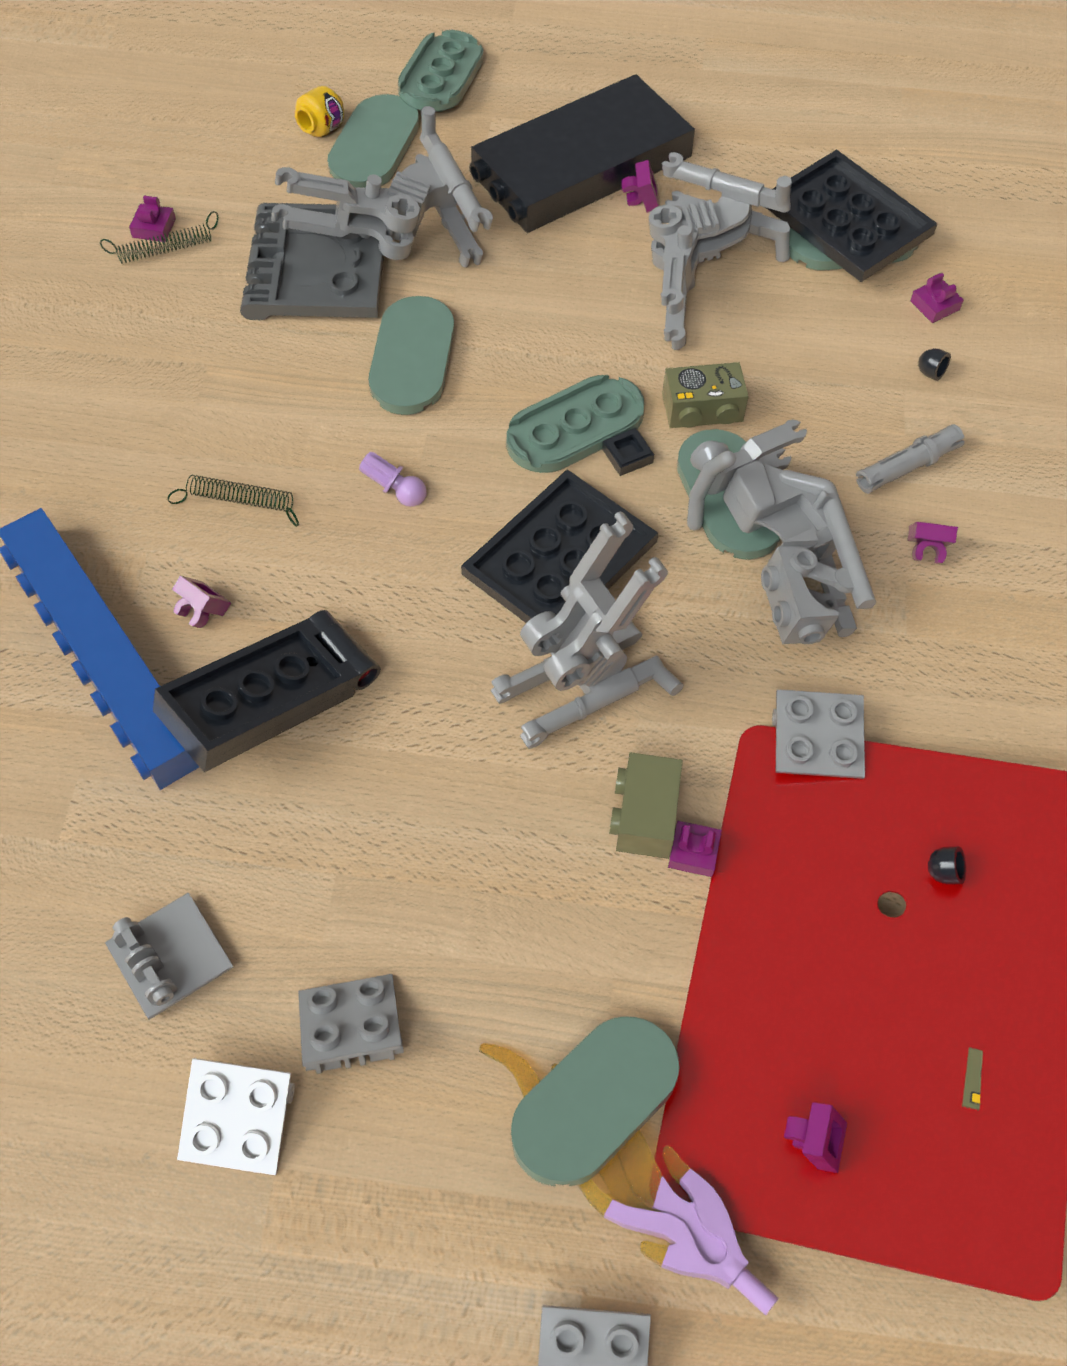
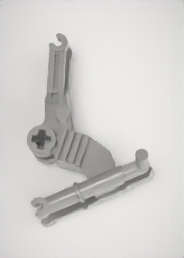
M425 106L421 109L422 133L420 140L429 156L416 155L414 164L409 165L402 172L397 171L390 188H381L382 179L375 174L368 176L366 188L353 187L348 180L297 172L289 167H282L276 171V185L287 182L288 193L337 201L335 214L278 204L272 209L271 220L276 222L278 219L283 218V229L286 230L296 229L336 237H343L349 233L359 234L362 238L373 236L379 240L378 247L384 256L393 260H402L407 258L411 252L413 238L416 236L424 213L429 208L435 207L442 219V225L445 229H448L460 251V264L463 267H468L470 258L474 260L476 265L480 264L483 251L477 245L464 219L466 218L469 228L473 232H477L480 223L483 224V228L486 230L490 229L493 215L489 210L481 207L472 191V185L465 179L448 147L441 142L437 135L435 109ZM456 204L459 205V207H460V209H461V211H462V213H463L464 215H461V214L459 213V211H458V209H457V207H456Z
M675 152L669 154V162L664 161L662 163L663 175L665 177L676 178L703 186L709 191L713 189L722 192L718 202L713 203L711 199L706 201L683 194L680 191H673L672 201L666 200L665 205L654 208L649 214L650 235L654 239L651 244L652 261L657 268L664 270L661 293L662 305L667 306L664 338L665 341L672 342L673 350L682 348L686 343L684 327L688 290L695 286L694 273L698 261L703 262L704 258L712 260L713 256H716V259L720 258V251L742 241L748 233L775 240L777 261L785 262L790 259V226L788 222L768 217L752 210V205L780 212H788L791 208L790 192L792 180L790 177H779L776 190L764 187L762 183L727 174L717 168L710 169L683 161L682 155Z
M623 512L615 514L614 517L617 522L614 525L609 526L605 523L600 526L599 534L570 576V584L561 591V596L566 602L557 615L551 611L540 613L531 618L521 629L520 636L534 656H543L551 653L552 656L512 677L501 675L491 682L494 686L491 692L499 704L507 702L511 698L548 680L553 683L558 691L568 690L579 685L584 692V696H579L574 701L521 726L523 733L520 737L528 749L540 745L549 734L577 720L581 721L587 715L638 691L640 685L652 679L671 696L678 694L684 686L664 667L659 656H654L632 668L629 667L621 671L627 661V656L623 649L634 645L642 637V633L634 626L632 619L653 589L668 574L661 561L657 557H653L649 560L651 567L645 572L642 569L636 570L616 600L600 580V575L624 539L633 530V524Z

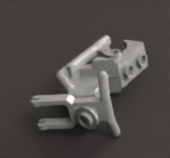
M793 419L788 420L781 426L750 438L741 447L740 451L736 453L730 451L728 446L722 442L706 441L701 443L691 454L690 458L691 464L700 470V473L689 494L687 525L693 531L699 530L703 524L706 495L717 494L725 490L723 499L741 531L751 533L761 527H767L775 532L783 543L777 547L761 573V583L770 603L773 622L777 626L782 644H813L820 642L833 624H835L839 637L850 636L857 629L851 609L845 605L847 599L845 593L852 594L857 609L873 608L876 600L835 485L825 478L785 470L791 462V456L779 459L786 450L783 449L784 447L793 443H800L806 436L807 429H802L798 432L794 431L801 422ZM835 549L843 568L836 569L832 557ZM803 577H809L821 582L824 593L821 594L808 589Z

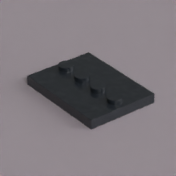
M837 149L791 177V208L788 212L766 208L780 220L788 222L790 228L860 282H863L934 235L938 224Z
M567 469L461 565V573L465 578L527 623L531 618L540 613L551 611L557 615L566 602L561 596V591L570 584V576L599 534L600 526L605 523L612 526L617 522L614 517L617 512H623L633 524V530L624 539L599 577L607 589L613 586L657 543L658 532Z

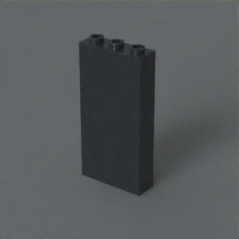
M634 74L471 146L469 169L473 179L477 183L480 182L489 192L492 200L496 203L498 202L507 211L510 219L515 223L517 222L526 233H529L621 190L622 179L628 176L637 177L636 163L649 160L653 174L663 170L662 163L664 161L669 162V154L672 152L681 154L683 160L692 157L695 128L637 74Z

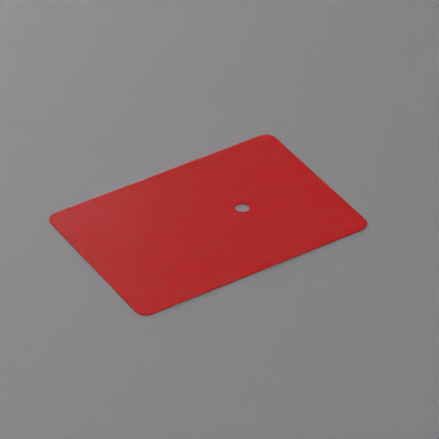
M757 725L748 728L739 739L721 827L715 869L709 886L676 1049L679 1059L678 1078L670 1098L665 1103L649 1182V1194L653 1204L662 1176L675 1194L687 1202H692L686 1191L679 1185L681 1178L689 1169H692L715 1189L729 1214L734 1231L1030 1301L1039 1302L1050 1299L1058 1292L1062 1282L1067 1206V771L864 741V779L776 773V727ZM943 847H961L966 863L964 883L947 885L933 879L928 872V861L931 854L936 849ZM888 892L897 893L906 902L905 912L898 917H888L879 910L878 899ZM969 1047L983 1051L979 1110L962 1106ZM812 1102L832 1105L847 1122L838 1173L817 1169L802 1154L803 1149L794 1147L793 1140L784 1137L788 1117L792 1116L809 1120Z

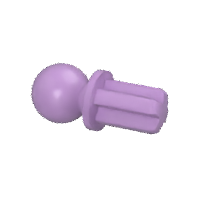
M369 452L362 460L359 467L360 472L383 486V492L385 493L390 488H393L401 504L409 507L417 506L426 497L427 490L424 482L415 476H401L402 466L396 468L374 452Z

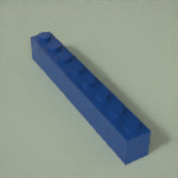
M42 507L0 528V537L4 543V546L0 547L1 556L10 570L18 567L21 571V574L15 577L28 598L33 595L37 596L40 602L33 606L45 626L47 627L54 623L58 631L52 633V636L64 656L72 652L77 661L71 663V666L83 686L90 682L93 684L96 691L91 693L90 696L102 716L104 717L111 713L116 722L110 725V728L121 746L124 748L131 744L136 754L130 757L141 778L145 780L152 777L159 790L198 769L197 763L153 712L155 688L160 687V685Z

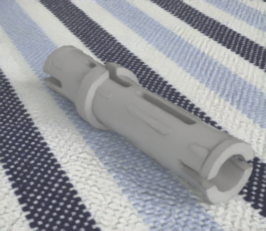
M952 424L928 437L923 435L915 439L909 447L857 471L856 476L861 477L856 479L858 486L864 493L868 494L920 466L925 465L928 467L937 463L939 457L964 445L965 441L962 440L964 439L962 430L957 425Z

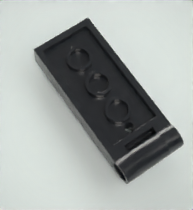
M320 610L306 620L155 688L153 712L205 773L353 697L355 690H362L375 681L381 668L328 610Z

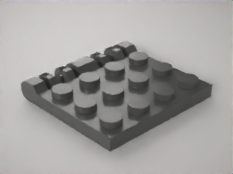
M261 203L258 205L254 224V231L257 234H254V237H252L247 266L248 272H246L245 280L248 286H245L240 307V313L244 318L249 320H265L269 315L378 318L384 255L378 247V239L373 236L362 238L359 234L349 233L343 237H336L296 229L286 230L283 229V218L278 219L276 222L271 220L272 209L278 204L335 214L337 204Z

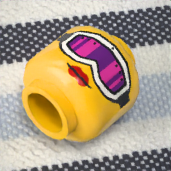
M317 86L304 93L297 99L295 104V119L302 131L313 137H322L338 128L344 120L342 99L327 86Z

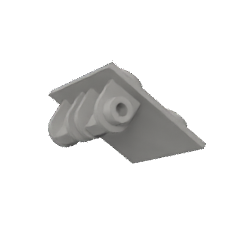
M777 689L776 709H773L772 725L776 726V773L864 779V695Z
M189 893L140 922H132L129 917L118 920L113 925L115 932L112 938L105 942L148 1020L234 968Z
M392 974L298 991L302 1065L306 1068V1071L316 1070L317 1074H321L325 1070L341 1068V1060L343 1059L345 1067L348 1069L351 1068V1058L359 1057L360 1065L364 1066L366 1065L365 1055H369L370 1061L373 1062L384 1059L395 1060V1054L404 1053Z
M542 1305L538 1366H647L651 1315Z

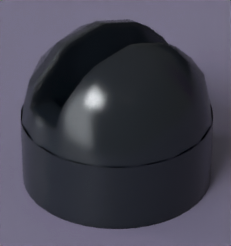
M937 348L924 351L918 360L920 372L928 378L936 381L940 380L949 366L951 354Z
M943 847L936 849L931 854L928 861V872L933 879L947 885L964 883L966 863L961 847Z

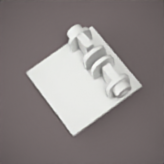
M193 1058L177 1160L276 1175L287 1103L291 1104L295 1090V1084L290 1083L291 1073Z

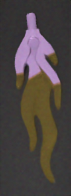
M487 1043L480 1045L479 1050L482 1054L503 1064L514 1075L523 1097L540 1082L539 1077L529 1063L512 1050ZM555 1063V1064H552L551 1071H552L558 1064H556V1063ZM640 1130L598 1172L611 1194L601 1191L592 1179L577 1185L589 1204L604 1218L623 1228L658 1237L670 1243L671 1245H663L646 1240L641 1242L640 1252L658 1266L677 1274L712 1280L720 1283L727 1289L733 1285L765 1316L779 1299L746 1269L749 1262L739 1248L729 1214L715 1189L690 1169L679 1158L672 1147L668 1145L664 1147L663 1159L670 1174L686 1191L692 1202L681 1199L673 1192L662 1176Z

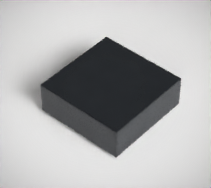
M637 428L608 438L602 443L603 452L619 476L654 463L655 454Z

